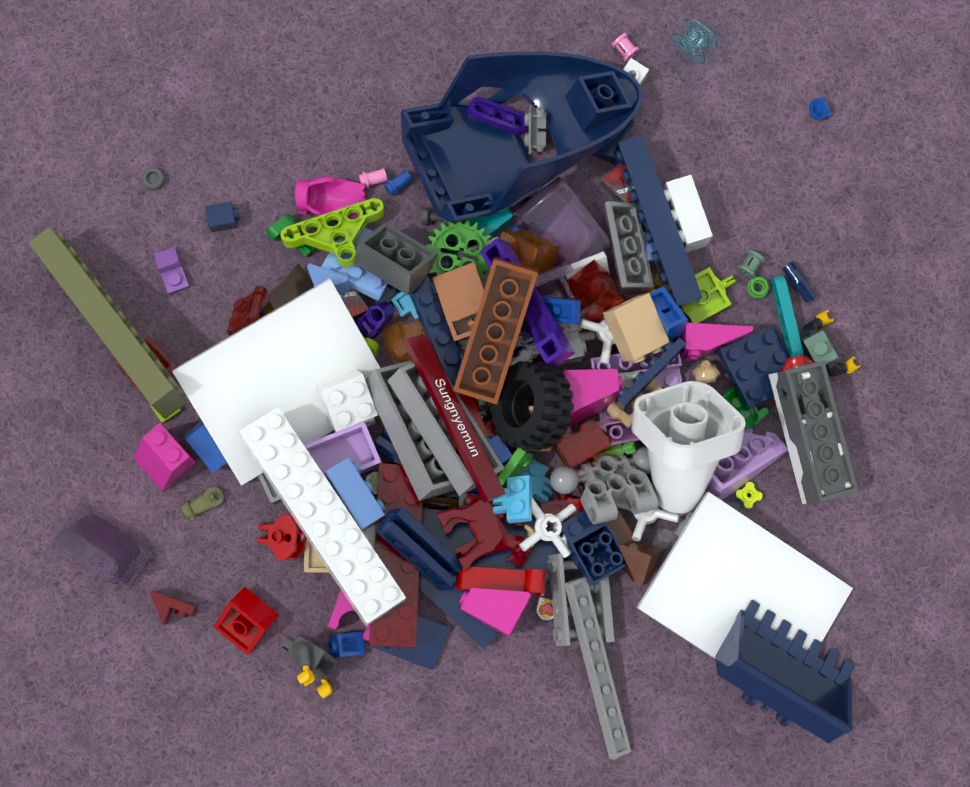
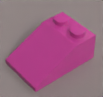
M687 323L684 334L680 335V338L686 343L683 351L680 353V357H685L687 361H697L698 358H702L724 346L747 337L753 331V326Z

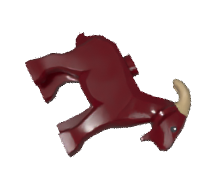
M471 492L466 495L467 505L460 508L452 507L436 513L446 535L451 532L453 526L458 522L468 523L474 539L453 549L464 571L469 569L476 559L486 554L511 550L512 554L505 561H513L516 567H521L533 549V546L526 551L520 548L519 544L527 538L506 532L501 522L505 520L503 514H494L493 503L491 501L484 503L481 495H471ZM524 525L528 537L535 532L529 525Z

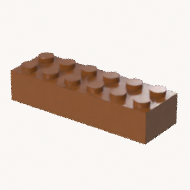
M494 257L453 389L454 392L497 405L538 276V270Z

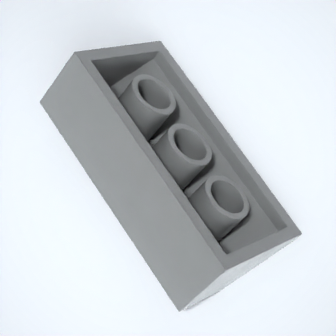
M608 201L604 205L605 222L608 229L620 294L636 295L654 288L642 225L636 216V211H638L636 203Z

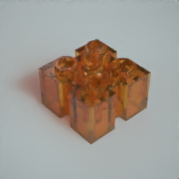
M526 229L515 230V232L511 230L502 231L500 239L510 243L523 266L538 270V274L552 271L560 249L559 245L546 239L543 240Z

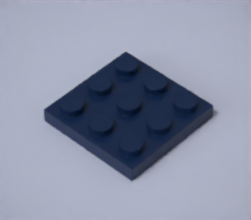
M773 325L716 351L746 410L774 397L769 374L780 372L786 359L790 358Z

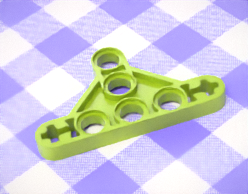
M373 198L287 226L281 231L282 243L287 248H295L306 244L333 253L339 265L351 267L356 262L354 246L368 223L377 221L384 216L383 202ZM352 213L359 214L357 219L348 218ZM331 220L339 222L336 226L327 225ZM310 227L318 228L314 233L306 232ZM338 236H343L346 238L341 243H337L334 241V239ZM344 253L352 254V257L349 259L341 258Z

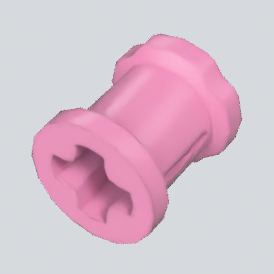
M627 33L620 35L611 45L622 54L625 62L639 51L638 46L635 47L627 38Z

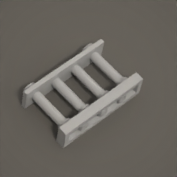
M562 554L548 555L547 569L550 573L554 618L553 638L556 641V646H570V638H578L576 629H569L568 616L572 615L570 606H567L564 570L578 568L572 560L563 561ZM608 576L594 585L588 582L603 643L615 642Z

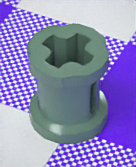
M748 250L746 259L742 265L737 267V270L744 276L753 279L755 271L760 264L764 263L765 259L759 253Z

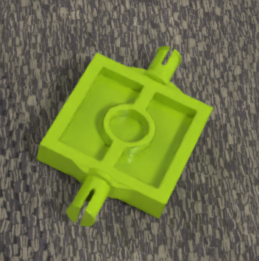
M710 267L696 274L695 278L703 298L699 303L681 308L680 310L687 316L690 323H701L730 307L732 304L726 295L725 288L736 283L735 279H733L734 277L730 275L720 281Z

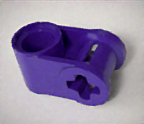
M380 302L370 307L355 324L366 338L373 340L392 319L394 309L390 303ZM378 310L382 312L383 317L379 315Z

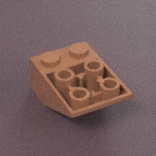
M474 262L433 277L454 341L470 336L484 292Z

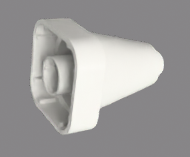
M696 381L683 382L638 397L634 403L632 431L647 447L653 489L658 499V505L663 510L680 514V516L686 515L699 505L720 459L738 453L743 441L744 417L713 387L705 383Z

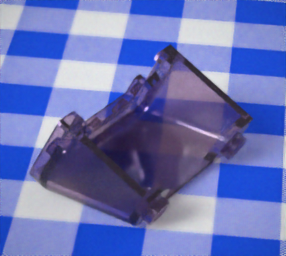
M561 177L555 178L513 213L515 216L513 220L520 228L529 229L555 262L554 266L556 269H554V273L561 281L565 280L563 267L603 251L605 253L612 247V242Z

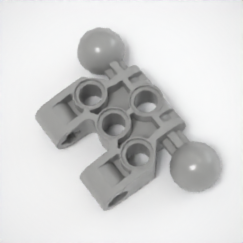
M647 447L636 449V452L630 458H626L625 455L617 457L602 456L597 461L581 464L579 470H574L569 466H559L551 473V486L561 494L573 492L578 483L583 482L585 490L580 501L594 525L616 520L618 511L615 503L619 500H624L635 515L658 508L656 493L647 477L651 473Z

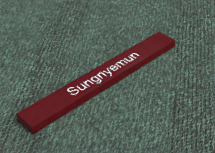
M421 334L407 338L403 343L484 503L503 497L506 493L426 335Z

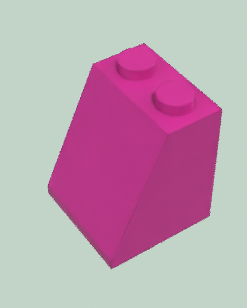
M618 369L563 370L565 379L569 381L571 386L569 389L573 392L572 404H574L573 411L571 410L570 415L572 417L571 423L567 427L607 409L611 403L616 401L623 385L622 376L618 377Z
M161 423L157 424L142 437L134 456L136 462L162 492L197 463L175 436Z
M471 588L469 592L465 591L459 603L462 605L460 608L462 612L510 638L532 594L521 591Z

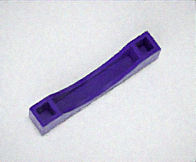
M496 238L480 251L490 270L494 257L522 265L508 241ZM534 285L525 318L531 329L535 346L545 363L559 366L574 355L575 351Z

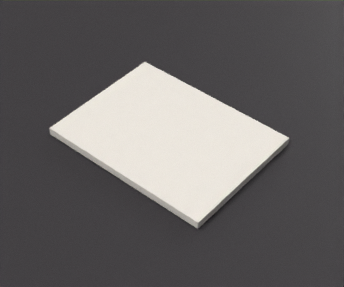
M327 279L178 366L172 372L242 486L263 473V471L239 436L240 430L279 407L303 445L320 439L334 429L330 425L316 386L355 370L360 371L366 380L380 366L331 279Z
M706 492L636 608L715 659L740 609L745 611L749 602L754 600L760 604L754 618L761 621L766 610L769 609L774 612L776 616L770 628L776 631L781 621L785 619L791 623V628L786 638L792 641L798 629H801L807 633L802 648L808 651L814 639L820 642L823 641L853 588L711 493Z

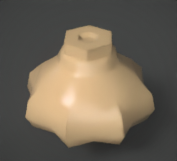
M706 360L697 364L692 374L695 376L696 382L709 384L716 382L720 371L717 369L716 364Z

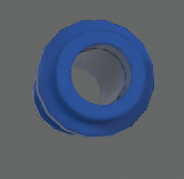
M404 170L392 180L388 179L384 187L391 196L393 194L397 195L398 191L412 183L413 179Z

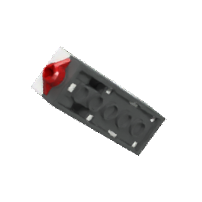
M803 355L787 358L781 371L769 374V379L802 504L820 503L858 492L825 362L814 363Z

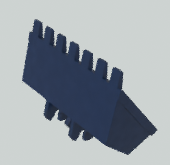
M751 600L745 611L740 609L733 626L715 656L717 675L744 691L742 699L746 701V704L752 706L759 700L764 704L762 709L766 711L770 708L777 712L776 720L784 727L793 721L828 744L841 735L848 734L852 731V693L849 675L854 663L845 659L840 669L837 670L833 667L839 655L836 651L829 649L824 660L818 658L823 643L814 639L807 651L802 648L807 633L798 629L791 641L786 638L791 628V623L783 619L775 631L770 627L776 614L768 609L761 621L754 617L760 604Z

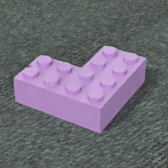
M364 421L304 445L324 476L326 470L348 457L351 462L356 461L362 471L359 475L378 468L379 463H381Z

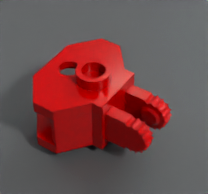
M282 514L274 524L258 523V529L268 531V538L257 537L256 543L267 544L268 547H271L278 560H297L306 550L307 538L291 514ZM298 534L301 536L300 541H297Z

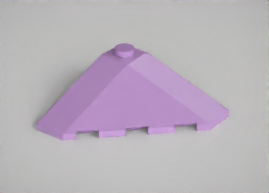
M751 428L744 430L740 451L735 455L720 459L705 491L723 500L787 453L788 447L775 433L766 432L765 436L753 434V429Z

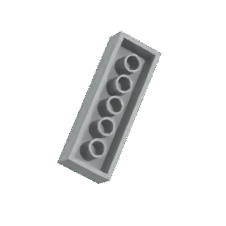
M412 361L375 369L365 381L373 403L419 501L454 491L455 489L388 383V380L399 368L412 363Z
M414 362L399 368L388 380V383L454 489L460 496L476 488ZM455 392L496 475H498L505 469L460 396Z

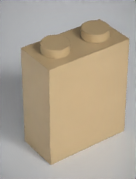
M649 293L638 295L603 312L623 362H640L646 359V354L658 353L663 350V345L669 343Z

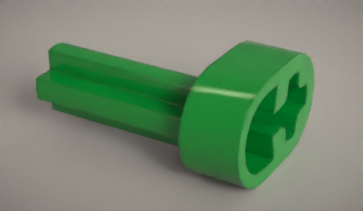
M287 214L273 224L266 233L272 241H276L281 237V231L285 227L297 222L290 214ZM306 244L296 247L304 257L309 256L315 250L312 246Z

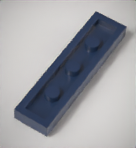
M681 338L675 343L670 341L663 349L665 353L660 358L655 356L647 365L650 368L645 373L640 371L632 380L634 384L629 389L624 387L619 392L616 406L623 411L683 351L686 343Z

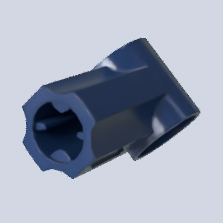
M383 432L375 440L374 446L376 451L394 463L402 465L389 435Z

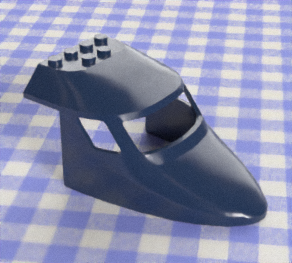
M543 51L470 55L466 57L440 103L403 109L401 111L402 143L436 215L451 223H458L490 216L511 208L561 173L600 150L618 136L638 113L643 99V92L638 81L628 72L613 64L587 56ZM481 87H495L503 89L487 100L502 104L516 95H521L535 109L544 108L547 113L546 126L553 139L557 156L531 163V159L519 135L473 119L467 110L470 102L461 100Z

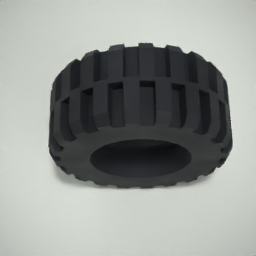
M520 361L508 368L497 405L492 403V407H490V414L493 417L491 419L492 425L496 427L495 432L504 443L517 448L542 450L550 448L561 439L560 436L566 433L567 425L571 423V410L573 411L574 404H572L573 392L569 389L571 386L569 381L565 379V375L552 365L529 361ZM534 394V408L529 418V402Z

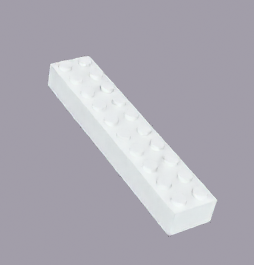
M279 407L240 430L239 436L364 625L368 626L404 602L406 599L405 595Z

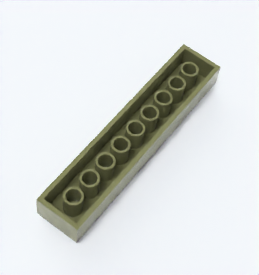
M48 227L29 241V245L151 406L166 419L187 402L182 397L185 392L175 382L169 371L148 347L146 341L135 330L132 323L125 317L119 306L112 300L109 293L98 282L99 280L88 269L85 262L75 252V249L61 232L55 233L51 227Z

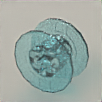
M686 18L683 24L687 34L673 33L671 36L672 43L689 60L703 64L706 58L701 49L703 47L715 49L718 46V41L714 34L702 23L695 19Z

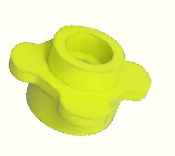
M747 482L743 489L736 491V497L744 503L745 508H752L754 502L762 499V493L755 489L754 483Z

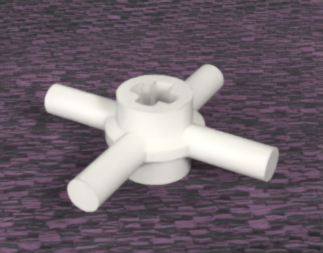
M612 298L610 309L619 305L620 299ZM580 319L578 326L596 332L598 339L603 342L600 363L608 365L612 344L616 343L606 320L595 323Z
M619 500L615 503L618 508L631 511L624 500ZM659 505L656 510L634 514L638 522L632 539L640 541L646 524L654 523L657 518L678 523L680 514L661 510Z
M532 497V513L537 519L534 526L535 532L519 544L520 548L526 551L541 539L552 541L564 558L570 555V550L559 535L562 529L561 522L576 511L573 504L568 505L556 516L544 514Z

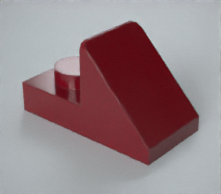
M156 591L151 592L152 600L164 625H167L173 608L176 609L175 614L187 618L189 614L195 616L197 606Z

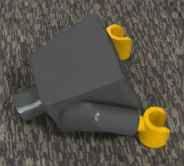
M290 636L287 637L283 642L282 648L288 651L286 656L300 665V669H303V672L297 675L298 681L307 686L315 680L314 674H316L318 681L323 683L317 687L319 695L322 698L331 695L333 690L328 679L339 661L300 636L296 637V639Z

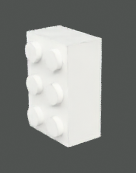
M692 175L666 182L663 191L685 251L690 252L706 247L713 235Z

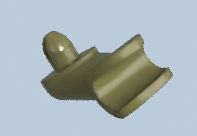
M211 487L192 501H186L181 506L183 516L187 520H192L198 514L218 507L223 501V492L217 487Z

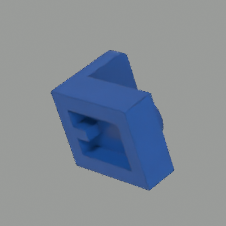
M363 632L329 636L328 651L331 656L340 658L365 655Z

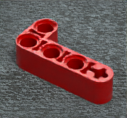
M470 567L464 571L462 568L460 572H457L456 590L470 591L471 588L521 591L528 592L532 596H544L546 571L539 569L511 570Z

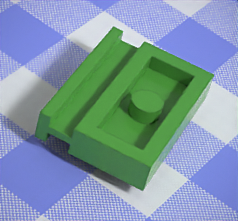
M517 448L504 467L505 469L498 476L503 489L507 488V478L517 477L522 471H526L530 467L533 456L530 452Z

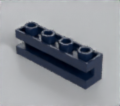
M402 507L389 510L376 530L384 540L437 588L451 587L455 578L452 574L460 572L462 569L457 555L448 551L443 546L441 540L433 537L423 524L418 523L412 517L408 510Z

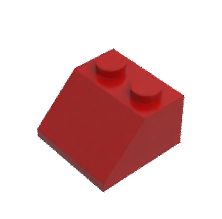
M244 587L230 600L214 628L249 655L273 626L279 614Z

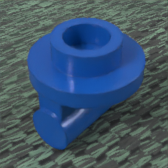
M824 96L814 99L810 103L809 112L814 119L826 120L833 116Z

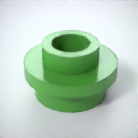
M754 277L748 282L747 291L751 297L760 299L767 295L769 284L762 277ZM754 285H760L761 291H755Z

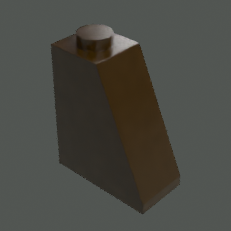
M299 264L293 268L262 310L264 316L314 288Z

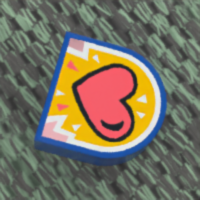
M538 596L535 612L539 619L543 621L554 619L552 599Z

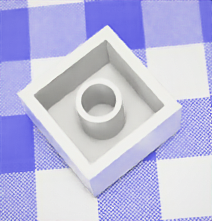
M358 370L316 386L330 425L336 432L378 416L364 376Z

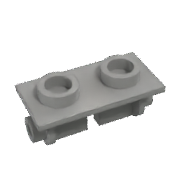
M532 105L529 107V113H525V126H529V133H525V146H529V154H531L532 148H536L537 152H543L547 146L546 131H538V128L546 129L547 113L544 108H536V111H532Z

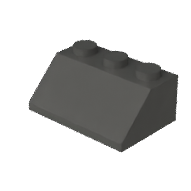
M385 222L357 243L355 264L409 295L423 283L437 259L438 253Z

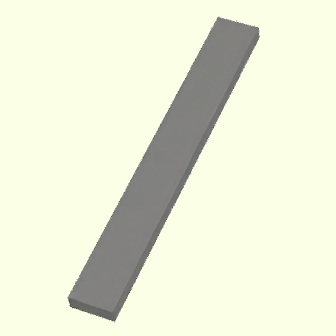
M583 576L568 581L564 585L609 759L615 760L632 751L588 580Z

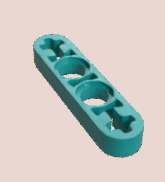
M784 276L771 278V286L788 355L790 358L803 355L786 279Z

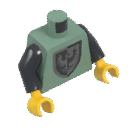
M829 310L817 314L815 319L803 327L802 331L805 336L801 338L814 362L824 361L829 377L853 373L860 368V365L856 366L853 362L856 358L851 357L846 362L841 363L821 328L834 321L833 318L829 319L827 316Z

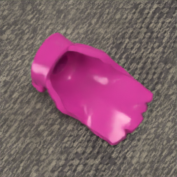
M328 176L316 177L311 180L299 179L295 189L298 211L304 215L310 212L320 216L366 201L367 199L365 198L366 192L364 191L365 185L363 183ZM352 213L348 218L357 219L359 214Z

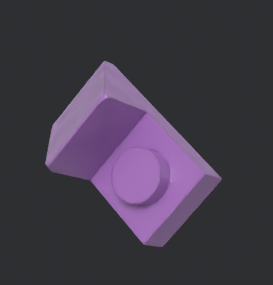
M175 247L154 254L157 268L162 275L169 295L190 288Z

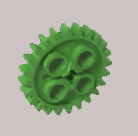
M469 220L465 221L464 224L458 222L455 225L448 221V227L441 223V231L433 229L436 236L427 237L432 243L424 245L438 253V257L428 273L435 272L436 276L462 267L464 262H474L479 277L485 280L486 277L483 272L490 273V269L487 267V263L480 251L490 244L487 243V240L491 236H483L485 228L478 231L477 222L469 226ZM448 235L456 237L457 244L454 247L446 244V237ZM470 240L476 241L478 244L476 252L468 250L467 244ZM445 248L454 252L462 249L461 253L476 256L478 260L475 261L466 257L457 260V255L443 253L440 249ZM443 256L449 257L452 261V265L448 269L441 266Z

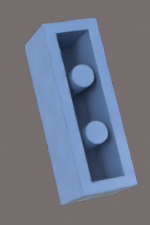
M348 457L326 470L325 477L363 532L383 520L386 509L381 500H375L371 494L374 490L369 481H363L359 475L362 471L357 462H351Z

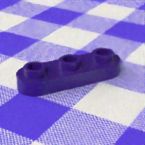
M481 97L472 99L468 105V114L477 121L516 135H523L529 129V126H525V114Z

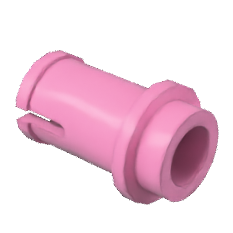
M384 168L369 173L362 172L359 175V181L368 189L371 185L386 182L387 175Z

